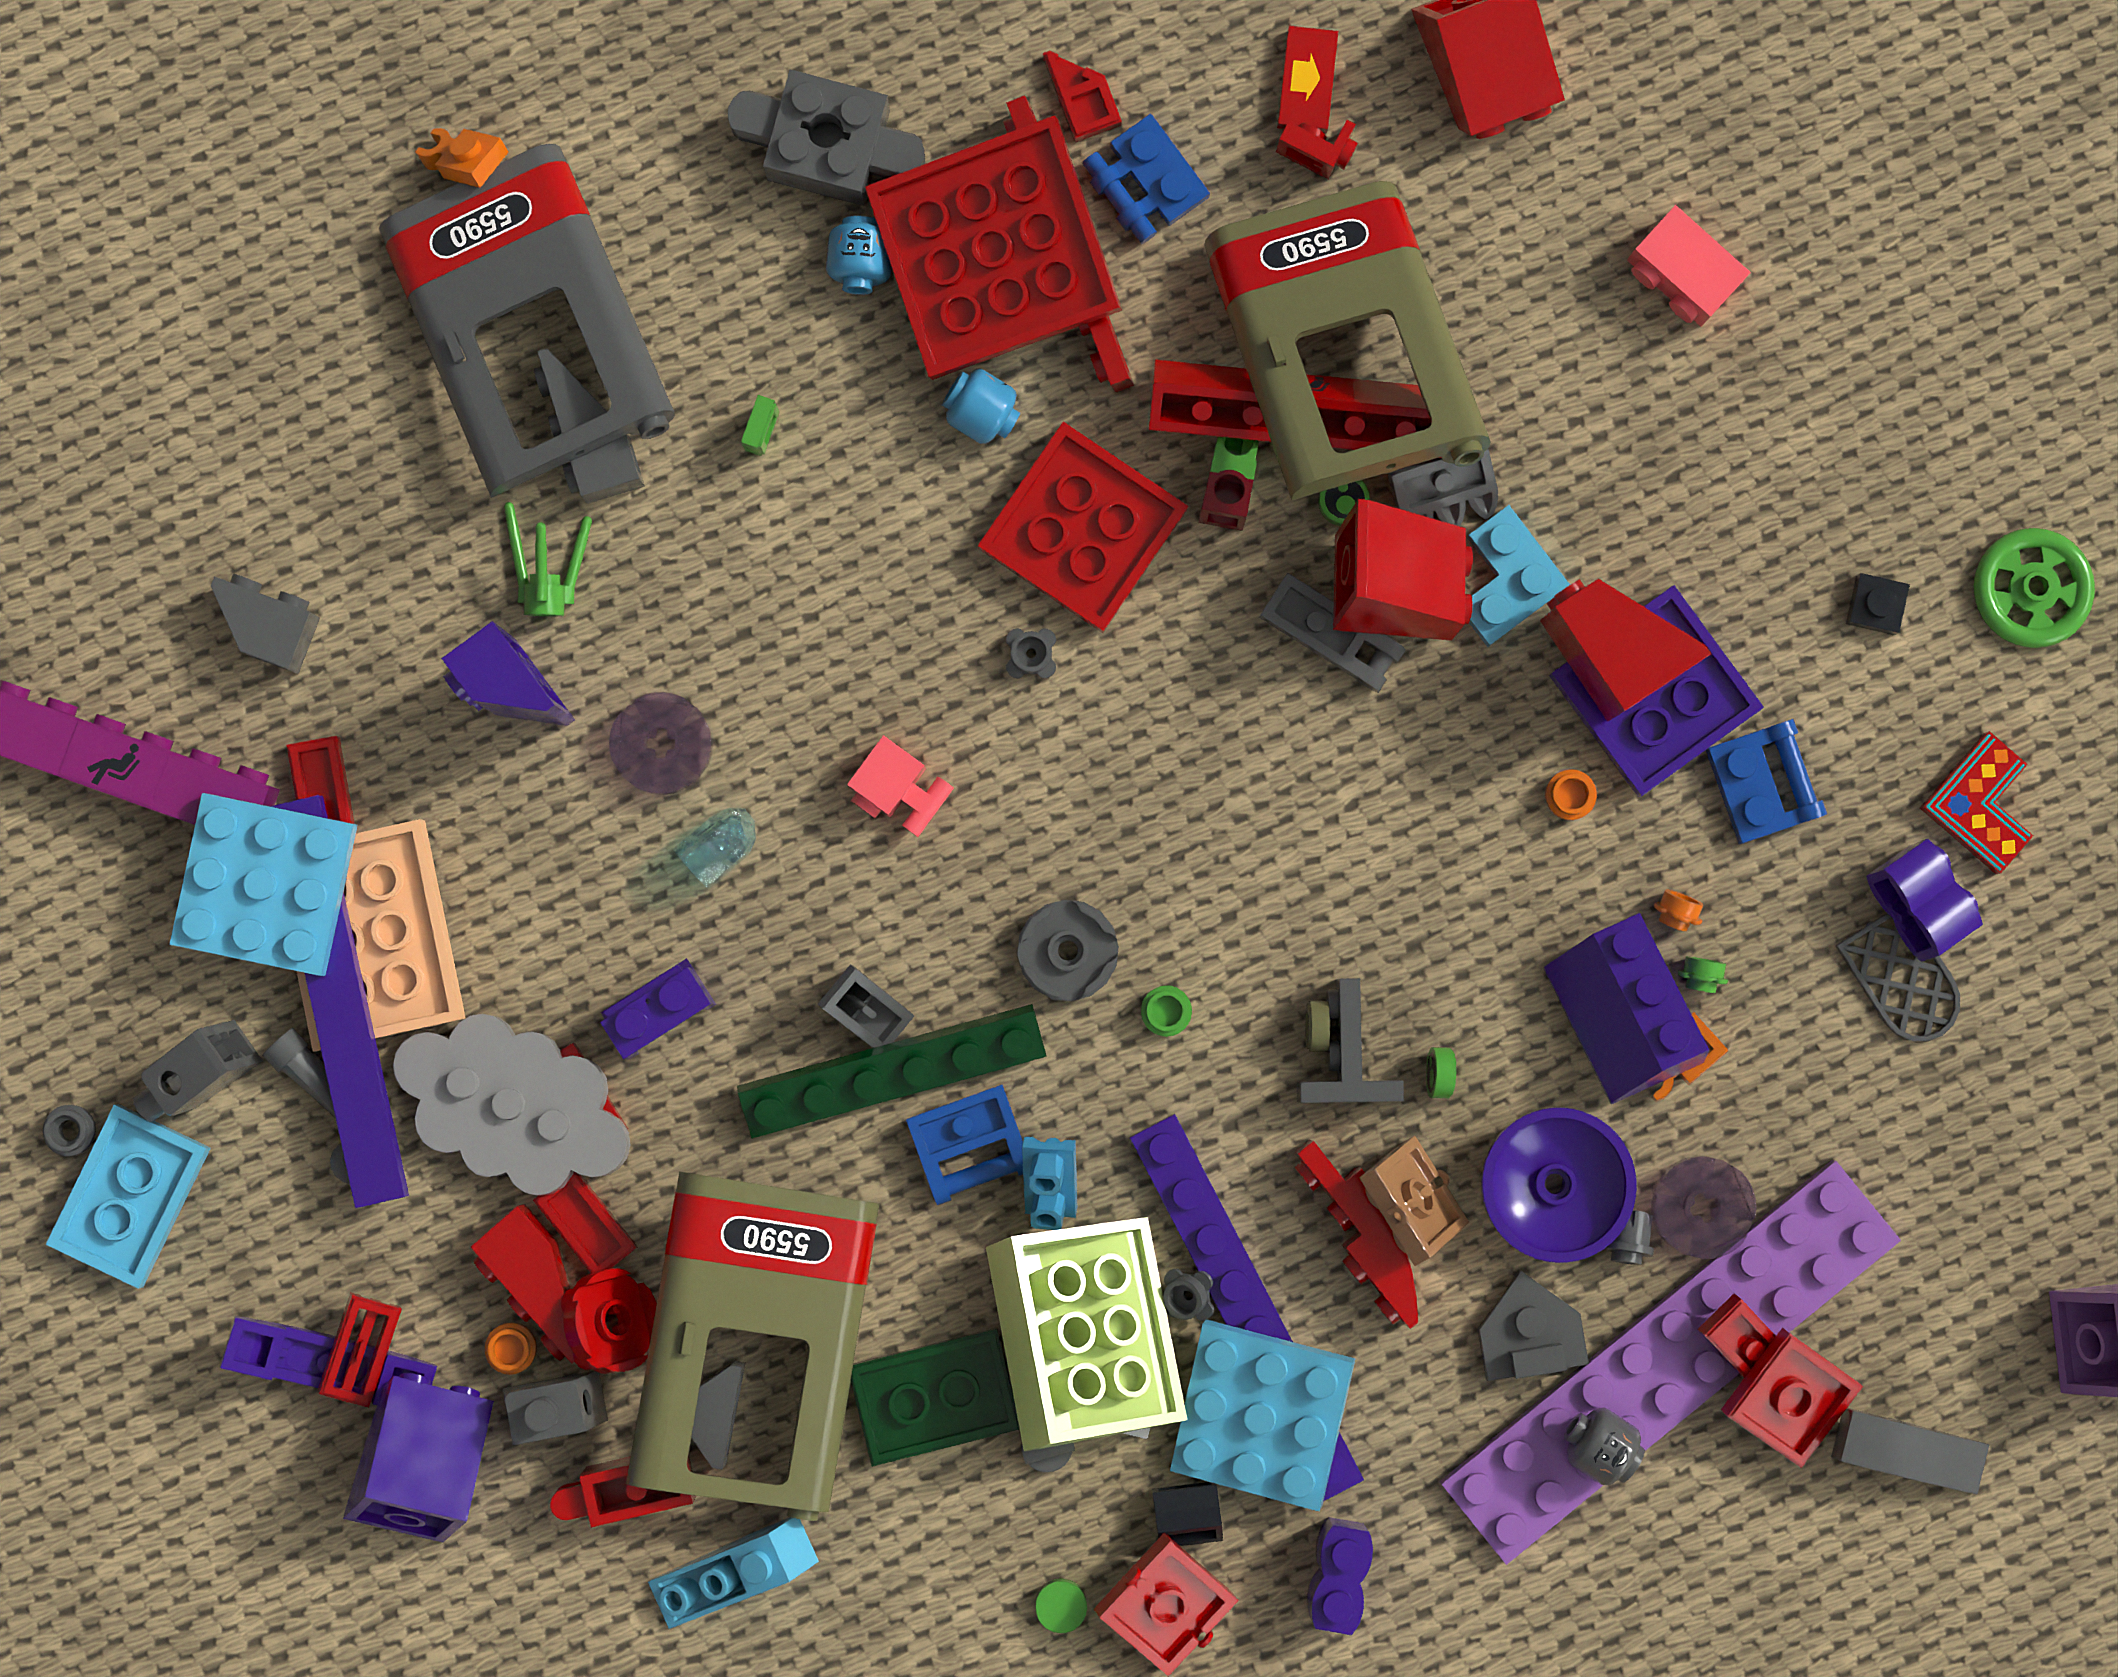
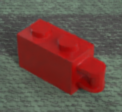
M688 1453L687 1467L689 1471L693 1472ZM629 1456L586 1466L579 1476V1481L566 1483L557 1489L551 1498L550 1508L553 1515L560 1520H572L588 1516L592 1528L693 1504L696 1495L645 1489L626 1484L631 1458Z

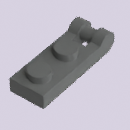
M1287 573L1259 618L1351 675L1367 688L1379 693L1387 681L1384 674L1392 662H1399L1406 649L1387 635L1333 630L1334 602ZM1363 642L1375 650L1367 665L1354 657Z

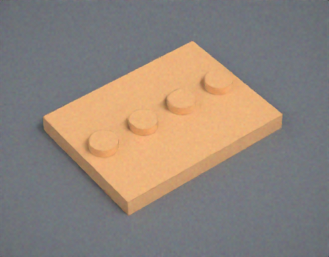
M418 819L356 833L344 887V896L375 1039L466 1019L425 820ZM297 971L313 1052L321 1051L305 973Z

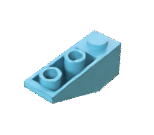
M790 1517L648 1581L665 1622L668 1628L671 1629L786 1584L819 1561L801 1520Z

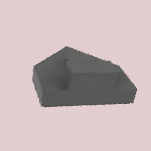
M1518 1270L1499 1301L1477 1328L1486 1380L1492 1381L1510 1377L1518 1379L1566 1371L1569 1367L1589 1364L1581 1314L1528 1275Z

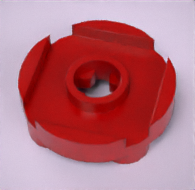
M611 1268L590 1273L581 1278L574 1288L567 1290L562 1296L561 1308L563 1311L565 1336L573 1352L574 1362L581 1369H592L601 1374H615L633 1370L642 1365L648 1358V1354L645 1355L650 1346L657 1303L651 1290L644 1282L637 1284L633 1278L627 1276V1274L631 1273L626 1270ZM607 1311L609 1315H617L618 1325L612 1327L613 1333L606 1326L605 1316Z

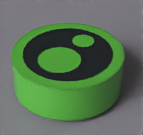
M1359 480L1322 491L1318 497L1320 512L1328 522L1341 526L1358 499L1370 500L1369 490L1365 483Z
M1431 1047L1426 1066L1428 1096L1430 1098L1449 1099L1454 1093L1456 1084V1058L1454 1051L1446 1047Z

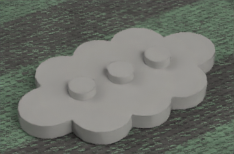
M477 1014L459 1022L449 1038L430 1032L418 1033L404 1040L396 1051L393 1062L395 1078L403 1090L411 1096L420 1099L415 1115V1125L422 1142L431 1149L444 1153L460 1151L467 1167L477 1175L497 1177L508 1174L512 1183L521 1191L541 1196L553 1194L563 1188L574 1172L589 1177L607 1176L620 1169L628 1158L631 1144L627 1128L619 1118L603 1110L609 1090L607 1078L602 1069L590 1059L578 1056L562 1058L557 1044L547 1035L536 1032L515 1035L510 1025L501 1018L487 1014Z

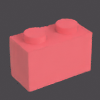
M1676 205L1627 259L1634 266L1631 271L1641 284L1652 290L1657 287L1671 300L1669 306L1679 318L1687 323H1692L1694 320L1701 327L1751 273Z

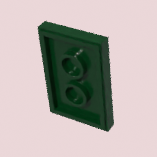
M997 1327L853 1363L851 1384L872 1467L1020 1430L1014 1396Z

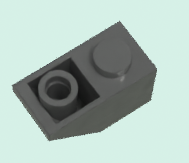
M237 574L232 575L230 582L214 576L211 588L240 652L299 674L320 617L307 611L310 602L280 591L278 599L259 593L262 584Z

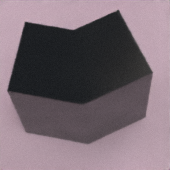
M1201 1482L1152 1489L1158 1539L1165 1533L1179 1546L1223 1541L1217 1484Z

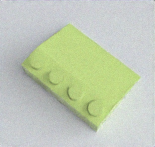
M1148 1217L1011 1236L986 1247L1024 1451L1075 1443L1187 1420Z

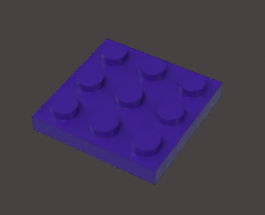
M1675 585L1644 607L1705 644L1711 655L1608 722L1568 662L1549 675L1638 798L1764 708Z

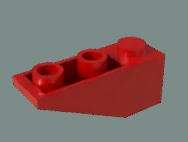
M526 1204L518 1205L471 1246L472 1250L478 1255L473 1262L486 1279L491 1283L499 1280L511 1293V1296L507 1298V1302L522 1320L528 1322L532 1318L545 1334L540 1339L547 1350L557 1360L561 1361L566 1357L573 1364V1352L565 1336L563 1311L561 1308L562 1296L570 1287L558 1241Z

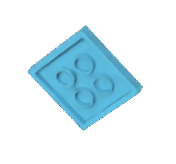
M202 793L169 945L318 976H326L358 825Z
M1205 1320L1202 1324L1185 1401L1187 1420L1180 1423L1170 1471L1320 1511L1326 1492L1355 1358Z

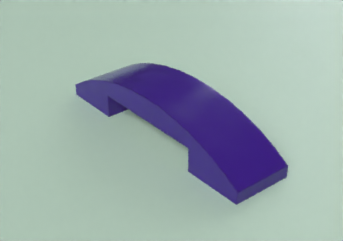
M235 1316L220 1368L268 1380L277 1378L319 1388L336 1336L264 1320ZM348 1340L333 1385L335 1387H341L356 1341ZM368 1344L366 1346L352 1388L353 1392H361L375 1346ZM388 1350L371 1400L372 1404H378L382 1388L393 1376L400 1377V1374L403 1373L418 1374L430 1379V1385H432L437 1365Z

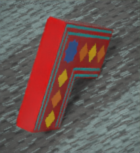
M1990 731L1985 732L1920 807L1924 813L1995 874H2001L2034 836L1995 803L2028 764Z

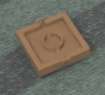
M1416 1136L1399 1144L1359 1177L1365 1186L1369 1201L1380 1210L1393 1231V1237L1397 1246L1404 1253H1407L1414 1266L1430 1259L1469 1223L1447 1187L1450 1183L1448 1174L1443 1170H1436ZM1437 1176L1443 1179V1184L1440 1186L1434 1183V1179Z

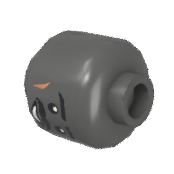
M1605 1407L1596 1408L1587 1416L1578 1413L1572 1419L1564 1434V1439L1569 1442L1567 1449L1569 1463L1601 1485H1612L1616 1481L1625 1483L1638 1469L1644 1457L1645 1449L1640 1446L1641 1435L1639 1430Z

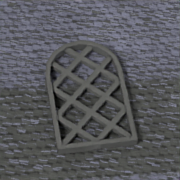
M1888 913L1875 921L1867 923L1864 928L1835 945L1877 1010L1879 1018L1896 1035L1909 1041H1930L1943 1036L1954 1025L1960 1012V992L1952 977V973L1947 969L1940 956L1933 958L1937 965L1920 962L1915 956L1914 960L1896 956L1899 939L1901 938L1896 926L1894 930L1878 926L1891 918ZM1868 932L1865 949L1848 945ZM1875 932L1893 936L1889 954L1871 951ZM1848 952L1863 955L1860 971ZM1870 957L1887 960L1884 979L1866 975ZM1895 962L1912 966L1908 984L1891 981ZM1919 968L1936 972L1933 990L1915 986ZM1943 975L1950 986L1952 994L1940 992ZM1867 982L1882 985L1879 1001ZM1889 987L1907 991L1903 1009L1886 1005ZM1914 992L1931 996L1928 1014L1910 1011ZM1938 998L1953 1001V1010L1949 1019L1935 1016ZM1886 1012L1902 1015L1899 1028L1890 1020ZM1908 1017L1926 1021L1923 1036H1912L1905 1032ZM1933 1022L1944 1025L1939 1031L1931 1034Z

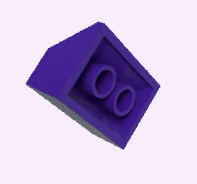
M493 621L441 658L450 670L443 676L447 684L461 701L465 700L478 711L485 708L497 716L568 726L575 721L574 717L517 640Z
M1640 913L1592 934L1544 966V971L1611 1105L1704 1063L1709 1053V1048Z

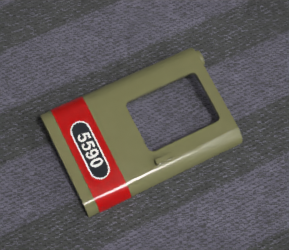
M1388 181L1369 183L1227 224L1209 234L1204 243L1209 263L1225 310L1230 319L1291 500L1383 473H1391L1398 469L1441 457L1444 462L1455 464L1458 467L1470 466L1483 458L1484 452L1489 448L1491 441L1395 184ZM1388 314L1395 321L1429 414L1431 425L1422 431L1346 453H1337L1331 447L1296 347V341L1318 332L1377 315Z
M679 1171L626 1484L645 1489L788 1508V1517L809 1521H817L819 1512H829L880 1203ZM716 1327L802 1339L807 1344L808 1351L786 1479L779 1484L693 1473L687 1467L708 1336L710 1331Z

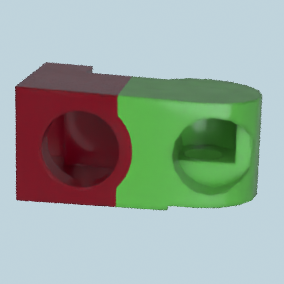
M1217 437L1198 523L1243 531L1257 465L1256 454L1259 440Z

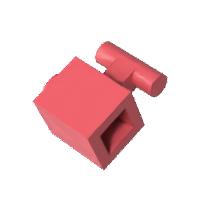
M884 735L847 784L856 793L851 802L873 818H876L880 811L891 818L902 801L910 806L913 811L902 826L917 837L920 836L954 787L942 778L937 777L927 792L919 788L915 784L925 772V765Z

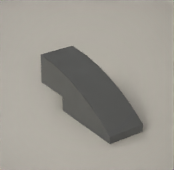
M1847 1408L1841 1415L1831 1457L1860 1467L1978 1494L1990 1444Z

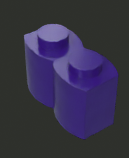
M1929 839L1909 845L1866 876L1875 898L1882 908L1894 919L1895 926L1903 942L1921 962L1940 956L1983 925L1976 899L1968 890L1955 882L1948 855Z
M1328 1517L1319 1530L1316 1541V1558L1319 1569L1312 1577L1307 1593L1308 1613L1315 1629L1352 1635L1361 1621L1364 1609V1595L1360 1583L1364 1580L1370 1569L1373 1556L1372 1538L1364 1523Z

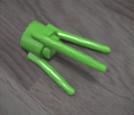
M505 503L506 524L518 581V603H524V615L564 616L565 604H574L575 584L588 541L592 519L589 516H585L582 519L563 585H560V575L547 574L546 526L542 522L537 523L535 574H530L529 580L513 503Z

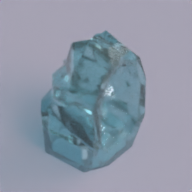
M727 808L710 817L677 845L673 851L692 873L710 889L750 854L756 840L755 820L745 808Z

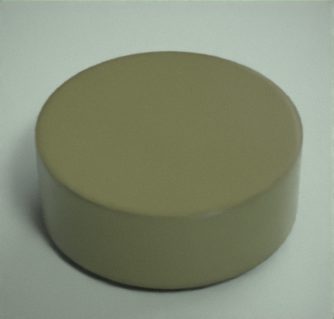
M1309 1001L1306 1004L1305 1036L1306 1047L1309 1049V1052H1328L1330 1017L1328 1001Z

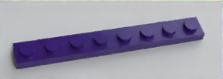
M1173 1114L1130 1136L1198 1271H1205L1211 1276L1213 1285L1209 1292L1226 1325L1293 1342L1176 1115ZM1340 1432L1323 1502L1364 1481Z

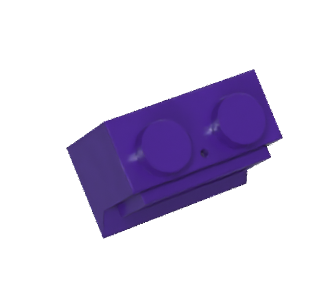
M686 958L602 1011L601 1014L604 1020L600 1023L623 1060L632 1059L639 1054L638 1050L701 1010H709L716 1003Z

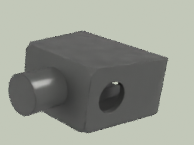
M235 1020L199 1028L141 1073V1079L147 1088L133 1098L134 1106L138 1113L149 1122L155 1121L164 1113L171 1117L193 1110L259 1065L263 1060Z
M595 1370L503 1388L513 1445L584 1432L608 1421L600 1373ZM583 1393L587 1402V1413L583 1404Z

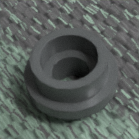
M77 1105L57 1107L49 1113L43 1125L45 1143L53 1152L62 1156H74L83 1153L91 1146L96 1135V1125L92 1115L86 1109ZM69 1120L75 1122L79 1129L78 1135L73 1140L67 1139L63 1134V1126Z

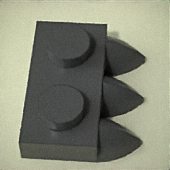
M1489 449L1484 452V456L1480 461L1470 466L1458 467L1455 464L1444 462L1442 458H1435L1387 473L1395 507L1429 518H1433V511H1435L1441 521L1460 526L1465 515L1466 500L1469 501L1473 510L1486 520L1491 519L1497 507L1498 487Z

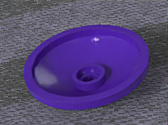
M1562 1107L1545 1108L1521 1116L1498 1135L1484 1161L1481 1192L1485 1210L1491 1223L1508 1244L1525 1255L1538 1260L1567 1263L1588 1258L1602 1251L1625 1228L1636 1200L1637 1179L1635 1167L1624 1142L1602 1120L1580 1110ZM1551 1174H1558L1562 1179V1187L1556 1193H1550L1545 1188V1180Z

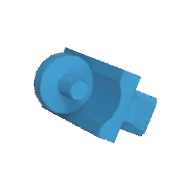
M1024 1137L1022 1155L1025 1214L1031 1215V1227L1035 1229L1060 1230L1062 1229L1063 1218H1076L1077 1213L1076 1140L1060 1142L1057 1138H1049L1045 1142H1040L1034 1137Z

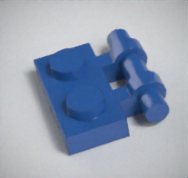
M1151 113L1110 142L1111 149L1119 158V161L1115 164L1108 166L1099 152L1091 154L1082 163L1092 177L1090 184L1099 195L1105 194L1119 213L1116 218L1125 231L1131 230L1141 244L1146 243L1157 234V231L1147 219L1150 215L1158 211L1167 225L1171 226L1210 196L1208 189ZM1130 175L1146 195V197L1137 202L1132 199L1121 184V181Z

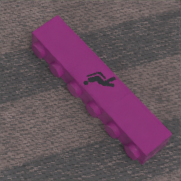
M0 680V756L193 825L196 823L202 793L265 806H274L280 789L266 785L269 778L268 774L243 765L239 766L237 774L218 768L222 759L220 757L195 748L191 749L189 757L171 751L174 742L172 740L144 731L141 740L123 734L126 724L96 714L93 723L75 717L78 710L77 706L48 697L45 706L29 701L27 699L31 690Z

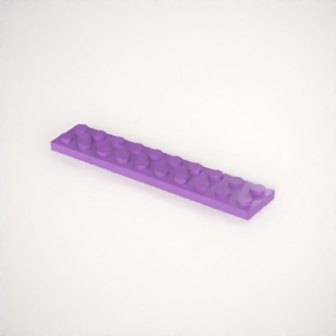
M1831 1160L1589 1359V1364L1581 1365L1440 1481L1441 1485L1507 1565L1603 1486L1573 1467L1568 1461L1567 1449L1569 1442L1564 1439V1434L1568 1425L1578 1413L1587 1416L1596 1408L1605 1407L1639 1430L1641 1435L1640 1446L1646 1451L1739 1374L1698 1330L1732 1294L1735 1293L1775 1335L1778 1334L1782 1327L1791 1332L1901 1241L1900 1238L1838 1162Z

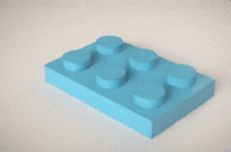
M120 1104L113 1105L46 1245L138 1289L144 1287L211 1148L156 1121L149 1122L139 1113Z

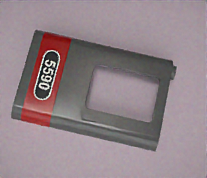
M557 144L539 145L500 163L481 188L458 183L391 215L379 226L386 250L407 300L411 305L491 498L575 458L584 456L590 451L624 435H640L642 439L657 437L669 429V422L675 416L674 409L595 229L569 164L564 157L561 147ZM555 290H562L567 297L608 393L611 407L608 412L533 448L523 449L480 350L475 333L478 327Z

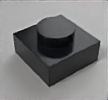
M1864 573L1856 575L1846 624L1891 635L1899 634L1910 584Z

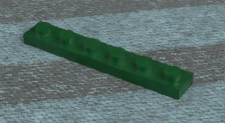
M1033 1004L741 1084L737 1086V1093L751 1139L1041 1059L1047 1057Z

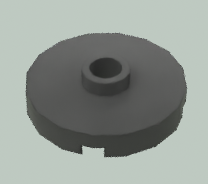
M1062 900L1044 905L1029 917L1019 935L1017 956L1022 974L1035 990L1051 999L1072 1002L1092 996L1107 984L1117 966L1119 946L1114 927L1101 911L1085 902ZM1071 941L1077 946L1078 954L1073 960H1063L1059 956L1058 947L1062 942Z

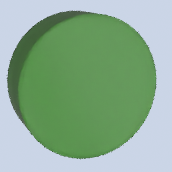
M1059 1578L1047 1582L1039 1590L1036 1597V1614L1040 1623L1046 1629L1055 1633H1067L1075 1630L1083 1622L1087 1612V1601L1083 1590L1078 1584L1068 1579Z

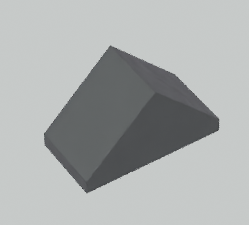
M851 964L818 1003L822 1009L873 1048L893 1043L914 1017L910 1011Z
M734 1361L702 1383L699 1388L691 1438L712 1468L722 1470L727 1464L746 1362Z

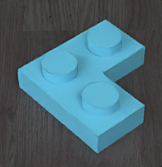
M1510 505L1506 506L1467 536V539L1496 575L1495 579L1472 595L1473 606L1469 623L1487 647L1570 585Z

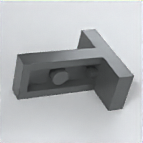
M1360 978L1335 979L1336 989H1327L1326 1001L1329 1004L1330 1020H1336L1337 1040H1329L1327 1058L1328 1070L1337 1071V1081L1297 1082V1102L1404 1101V1085L1402 1080L1362 1081Z

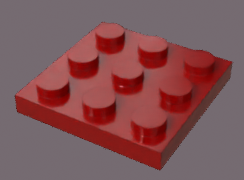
M1062 422L978 544V549L1104 633L1189 506L1065 422Z

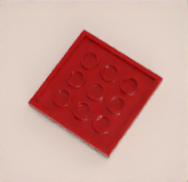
M1055 115L865 186L928 377L932 380L1122 311L1059 121Z

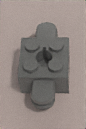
M790 69L782 99L753 91H742L732 99L728 107V120L733 135L741 141L768 147L763 168L767 181L864 206L867 198L865 186L870 185L873 175L886 179L925 164V150L922 140L918 136L886 127L890 113L888 95Z

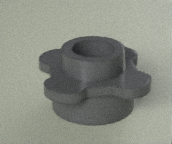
M1016 628L1008 633L1006 643L1011 648V660L1007 663L1006 670L1011 677L1020 679L1025 674H1038L1041 678L1046 679L1055 673L1056 664L1052 660V647L1056 643V637L1051 630L1043 628L1039 632H1023L1021 629ZM1034 649L1036 656L1028 658L1026 655L1027 650Z
M1172 1269L1166 1273L1164 1283L1167 1287L1164 1291L1163 1300L1165 1309L1171 1317L1181 1320H1189L1196 1317L1200 1321H1205L1213 1315L1214 1306L1210 1303L1209 1289L1213 1285V1280L1207 1272L1198 1271L1195 1274H1184L1179 1269ZM1186 1291H1190L1193 1294L1192 1299L1187 1298L1185 1295Z

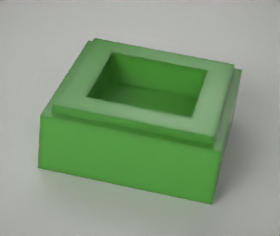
M757 395L741 440L745 451L759 456L765 455L780 413L775 400Z

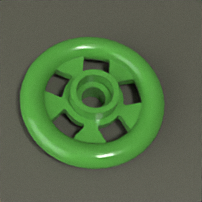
M2026 528L2002 536L1986 550L1976 569L1974 597L1981 617L1994 633L2015 645L2042 648L2066 640L2083 625L2094 601L2095 582L2087 558L2071 540L2051 530ZM2039 548L2041 563L2031 562L2022 565L2019 550ZM2062 562L2068 567L2073 579V583L2064 587L2061 586L2059 577L2053 570L2054 566ZM1998 570L2012 573L2008 586L2009 593L1995 591L1994 589ZM2031 578H2036L2042 582L2044 589L2040 596L2032 594L2029 590ZM2059 599L2068 608V611L2061 619L2054 623L2045 614V610L2051 608ZM2013 604L2019 609L2031 613L2032 616L2026 627L2015 623L2007 617Z

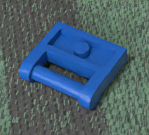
M1794 719L1706 749L1738 844H1743L1827 815L1823 800L1817 801L1794 737L1795 734H1798ZM1772 742L1776 744L1798 806L1797 809L1786 813L1762 749L1763 745Z
M1003 1084L906 1119L937 1206L952 1201L950 1195L1008 1174L1018 1172L1019 1176L1023 1175V1140ZM1006 1139L1010 1150L1009 1153L943 1176L938 1162L995 1141Z

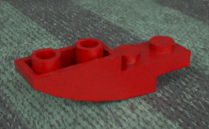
M1308 1140L1294 1152L1301 1161L1294 1167L1312 1191L1316 1190L1319 1186L1323 1188L1333 1201L1326 1209L1344 1231H1347L1352 1226L1357 1231V1233L1342 1244L1349 1254L1342 1262L1361 1285L1369 1279L1381 1296L1374 1300V1302L1392 1325L1401 1320L1405 1326L1411 1329L1418 1323L1417 1295L1412 1268L1407 1253H1404L1397 1246L1393 1237V1231L1379 1209L1372 1205L1367 1197L1365 1186L1359 1178L1365 1172L1362 1168L1356 1167L1343 1178L1313 1140Z

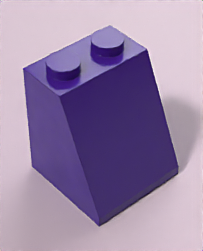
M403 1373L400 1374V1377L393 1376L382 1388L343 1519L439 1542H444L467 1522L494 1401L480 1398V1392L470 1387L451 1386L448 1390L430 1385V1379L418 1374Z

